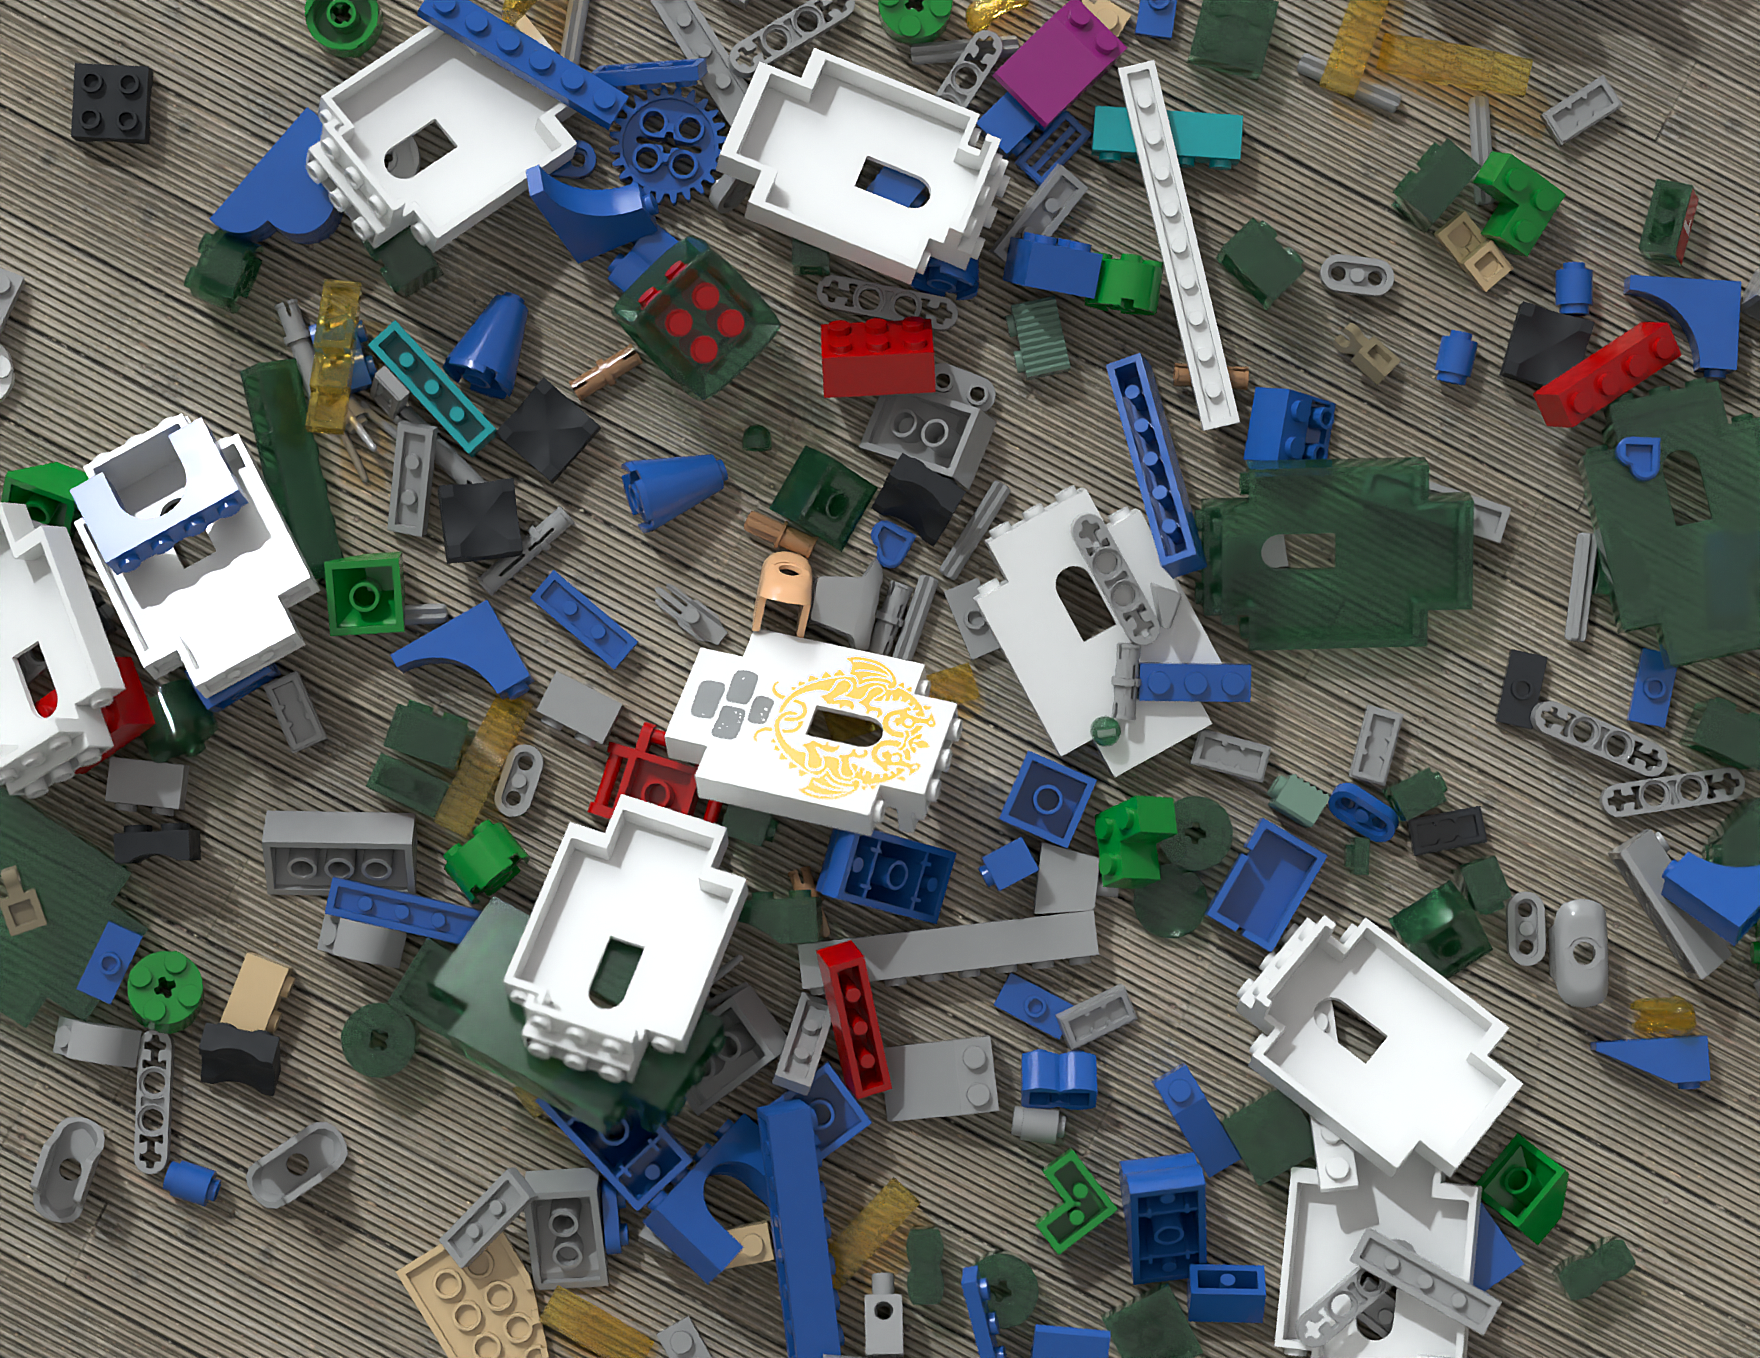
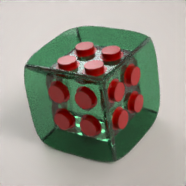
M689 235L659 257L624 292L611 310L612 316L645 354L665 374L680 384L686 394L699 402L709 399L726 387L764 350L782 326V322L771 307L745 278L720 254L712 250L705 240L694 235Z

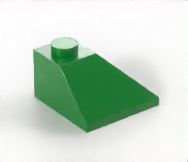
M58 462L8 471L4 479L1 502L26 504L31 520L50 526L66 527L72 541L77 529L74 522L79 520L82 515L69 490L89 480L86 472Z
M402 552L362 554L324 562L330 636L405 631V582Z
M1517 1133L1475 1185L1482 1186L1481 1200L1538 1246L1562 1218L1569 1173Z

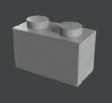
M556 671L536 711L543 714L541 722L559 731L565 725L577 731L574 739L594 748L596 742L605 745L624 705Z
M110 757L105 801L115 802L114 810L137 812V806L144 805L152 806L151 814L174 816V809L185 810L190 766Z

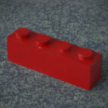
M1641 322L1534 392L1533 396L1546 426L1573 428L1682 354L1668 322Z
M852 940L816 950L844 1082L857 1100L892 1089L864 955Z

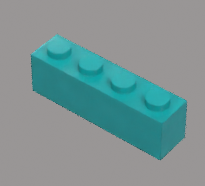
M1095 106L1091 155L1099 156V161L1119 163L1122 157L1136 158L1135 163L1139 164L1126 107ZM1166 110L1180 168H1192L1195 162L1209 163V168L1214 170H1231V165H1238L1241 158L1243 115Z
M396 320L368 344L376 355L472 458L497 436L495 434L497 429Z

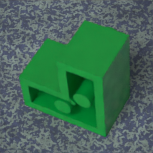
M1491 152L1472 182L1499 202L1480 234L1486 239L1492 240L1497 247L1507 254L1528 257L1566 195L1510 153Z
M1136 795L1095 815V834L1098 840L1099 870L1102 875L1103 887L1141 889L1161 880L1157 843L1178 834L1173 798Z
M1071 1147L1041 1169L1063 1200L1037 1219L1035 1224L1058 1255L1118 1210Z

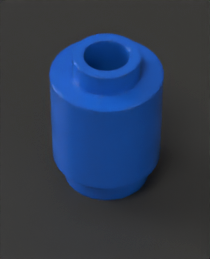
M1584 262L1563 263V269L1555 271L1556 307H1559V313L1573 317L1589 315V307L1593 306V270L1585 269Z
M1451 330L1450 336L1442 335L1435 371H1438L1436 380L1455 385H1466L1467 377L1471 378L1478 347L1477 342L1471 341L1473 334Z
M184 1160L181 1163L172 1161L165 1175L163 1190L170 1191V1195L205 1207L209 1200L213 1202L216 1200L221 1187V1180L216 1179L217 1171Z

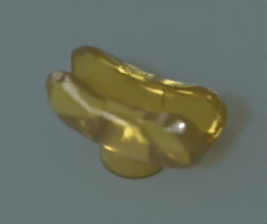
M975 0L966 9V24L972 33L987 30L990 24L999 16L1011 10L1025 8L1030 0Z
M1680 996L1640 998L1633 1001L1629 1006L1632 1010L1641 1011L1640 1018L1631 1024L1633 1029L1640 1032L1687 1035L1696 1027L1694 1006Z

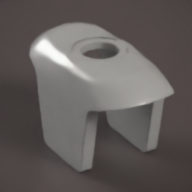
M875 557L861 577L821 576L814 579L808 622L845 636L849 641L851 649L867 652L883 580V570L879 560Z
M1588 899L1571 900L1562 904L1556 913L1554 925L1548 930L1549 974L1556 983L1559 996L1565 1003L1574 1007L1587 1008L1602 1003L1608 995L1606 911L1598 902ZM1582 942H1587L1593 946V960L1586 965L1579 964L1573 956L1574 948Z
M67 1117L57 1125L53 1134L44 1143L30 1183V1188L34 1191L33 1204L35 1210L44 1218L53 1222L71 1223L80 1217L105 1142L103 1129L97 1123L83 1117ZM73 1158L80 1163L82 1170L77 1179L67 1180L61 1175L60 1165L65 1159Z
M316 1122L301 1130L249 1167L246 1181L252 1196L264 1207L277 1209L311 1189L345 1162L348 1150L343 1135L328 1122ZM300 1153L308 1159V1170L302 1175H294L288 1170L287 1161L293 1154Z

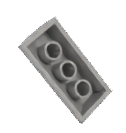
M267 811L262 848L268 895L329 896L333 876L416 895L418 842L416 814Z
M1644 829L1608 852V855L1686 976L1691 979L1702 980L1732 955L1727 948L1730 943L1661 895L1664 885L1662 874L1671 862L1667 855L1670 847L1660 832L1654 834L1651 829Z

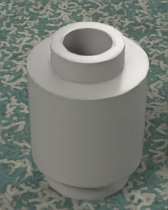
M1014 1106L1011 1135L1020 1136L1022 1141L1055 1145L1056 1137H1064L1066 1116L1059 1115L1058 1107L1042 1109Z

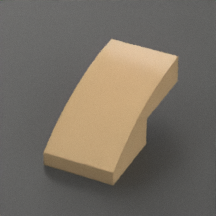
M1461 210L1437 230L1434 236L1467 275L1484 292H1487L1514 268L1495 243L1480 234L1481 230L1467 212Z

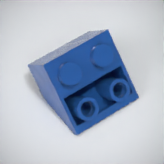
M1256 387L1243 460L1272 468L1324 476L1336 403L1291 389Z

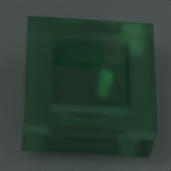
M1351 837V845L1345 844L1344 866L1350 867V874L1369 875L1370 838Z

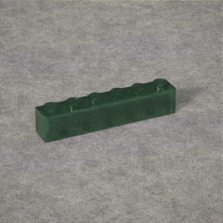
M296 358L257 363L240 371V376L263 476L316 582H326L324 562L341 559L344 556L339 548L335 531L336 521L331 513L327 496L328 487L326 480L323 478L319 461V447L314 440L311 427V412L305 401L302 387L303 378L298 370Z

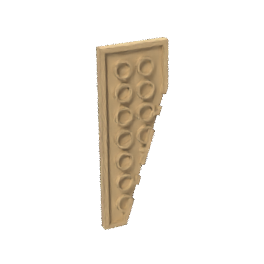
M504 1231L468 1267L461 1269L444 1246L439 1244L396 1271V1274L448 1358H550L531 1274Z

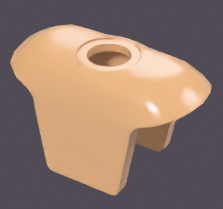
M781 551L772 553L764 560L753 611L752 631H760L766 599L800 605L797 616L796 637L804 638L811 608L813 587L812 567L805 557L797 553ZM789 569L797 572L799 575H786L779 570Z

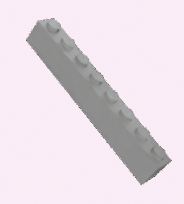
M1094 910L797 945L802 989L810 988L811 995L825 994L816 950L852 940L864 955L869 981L884 980L885 987L907 984L906 977L921 976L922 982L944 980L943 973L958 971L959 978L981 976L980 969L995 967L996 974L1017 972V964L1032 963L1033 970L1055 967L1054 960L1069 958V965L1092 963V955H1099Z

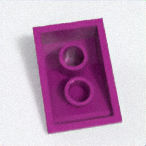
M1070 0L1040 27L992 76L1046 128L1108 73L1126 51L1127 47L1080 0Z

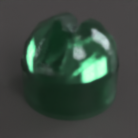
M759 424L749 426L744 431L742 450L752 452L771 451L772 437L769 430Z
M1100 716L1092 722L1090 735L1097 744L1107 747L1114 745L1119 740L1121 728L1114 718ZM1115 728V734L1098 737L1097 730Z

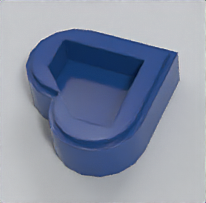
M1626 437L1616 446V459L1621 465L1629 467L1630 474L1637 481H1650L1659 472L1661 438Z
M890 521L876 523L871 531V540L878 547L876 552L877 559L883 567L888 569H894L901 565L917 537Z

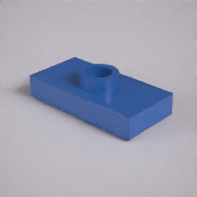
M1140 0L1135 35L1171 40L1177 0Z
M1641 648L1627 721L1665 728L1680 655Z
M109 920L76 989L111 1005L143 935Z
M1011 972L993 1004L997 1008L1059 1040L1062 1036V1031L1055 1015L1074 1006Z

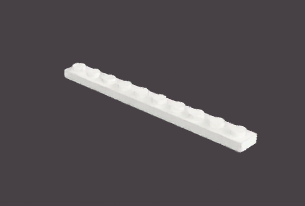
M1152 60L1118 68L1119 80L1202 430L1206 431L1239 423L1238 411L1155 61Z

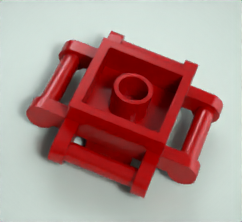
M645 722L641 728L635 749L609 741L606 750L609 753L595 800L594 802L590 801L587 812L611 819L619 798L623 794L693 817L699 799L695 778L699 764L691 767L648 753L652 743L666 747V732L657 729L655 724ZM624 757L628 759L614 806L610 808L608 807ZM709 800L703 820L717 824L723 803Z

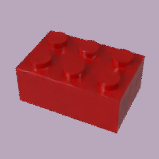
M910 316L903 320L894 321L873 318L866 322L849 323L844 320H835L829 324H820L824 398L936 392L931 319Z
M114 657L126 689L115 695L111 704L100 708L114 747L101 754L102 758L100 761L88 766H81L74 771L75 774L87 773L156 724L131 657ZM56 689L34 704L38 714L43 718L50 717L57 708L58 695Z

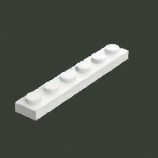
M1332 1000L1322 1001L1314 1009V1020L1321 1030L1338 1042ZM1309 1114L1320 1193L1358 1189L1353 1148Z

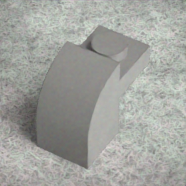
M325 914L317 950L348 959L399 969L407 932Z
M59 1016L53 1053L65 1055L66 1058L135 1068L142 1031L118 1025L93 1023L77 1018Z

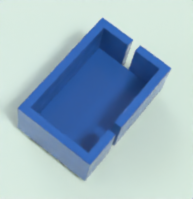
M1259 818L1243 848L1249 851L1248 854H1238L1204 915L1231 931L1236 932L1238 927L1243 928L1239 934L1240 936L1265 951L1272 953L1328 855L1270 821Z

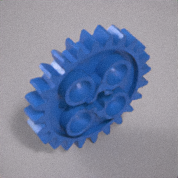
M662 85L659 96H655L652 90H647L648 99L645 101L639 96L634 95L636 107L632 109L625 105L623 111L627 116L626 119L616 118L614 121L621 128V131L610 132V138L618 141L619 144L609 147L610 154L620 155V158L612 162L614 169L625 168L619 176L620 181L624 182L632 179L631 184L638 182L646 194H656L657 205H661L664 197L669 196L672 205L676 206L678 195H683L685 200L690 203V192L693 190L701 196L705 195L702 184L706 182L709 185H713L715 180L711 175L712 171L721 173L716 171L717 159H719L721 152L719 147L724 145L727 138L725 136H718V133L726 128L725 123L713 122L718 117L719 111L714 109L706 112L705 110L709 104L708 99L704 98L697 104L695 102V90H692L687 97H683L681 87H676L673 95L668 94L665 85ZM651 116H658L664 120L663 128L656 133L648 132L644 128L645 121ZM688 122H694L700 126L701 131L696 138L686 139L680 134L682 126ZM642 137L658 143H666L668 138H674L675 145L699 147L702 151L696 154L681 148H672L670 153H665L663 146L658 144L637 143V138ZM652 152L658 157L656 165L650 169L641 168L638 165V158L642 153ZM682 158L690 159L694 163L693 171L687 175H679L674 171L675 163Z

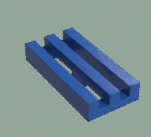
M1065 110L1019 157L1015 165L1040 187L1057 164L1064 166L1092 134ZM1067 121L1070 124L1069 128L1030 167L1026 162ZM1076 131L1081 134L1042 177L1037 173Z

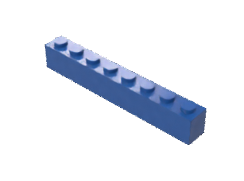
M800 1099L757 1107L788 1358H822L823 1354L841 1355L840 1346L844 1345L845 1340L840 1324H837L836 1311L840 1309V1299L837 1290L833 1288L831 1275L836 1273V1266L833 1255L828 1252L827 1239L831 1238V1227L828 1218L824 1217L822 1203H826L827 1194L824 1183L819 1179L818 1167H822V1155L819 1146L815 1145L814 1131L818 1130L816 1113L814 1109H811Z

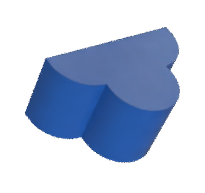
M307 107L211 216L210 220L231 239L242 243H258L270 238L278 231L295 243L315 244L330 237L339 227L343 212H339L333 206L329 199V192L321 183L317 184L310 178L305 167L308 148L320 141L323 129L319 117L310 108Z
M833 828L815 891L847 902L937 924L957 853L875 829L872 835L868 836Z
M570 1068L535 1100L637 1212L693 1161L690 1153L669 1130L668 1125L628 1081L621 1080V1082L616 1083L603 1078L598 1071L585 1068L584 1071Z
M1194 1152L1119 1161L1120 1191L1133 1285L1188 1278L1190 1264H1207L1206 1184L1200 1164H1197Z

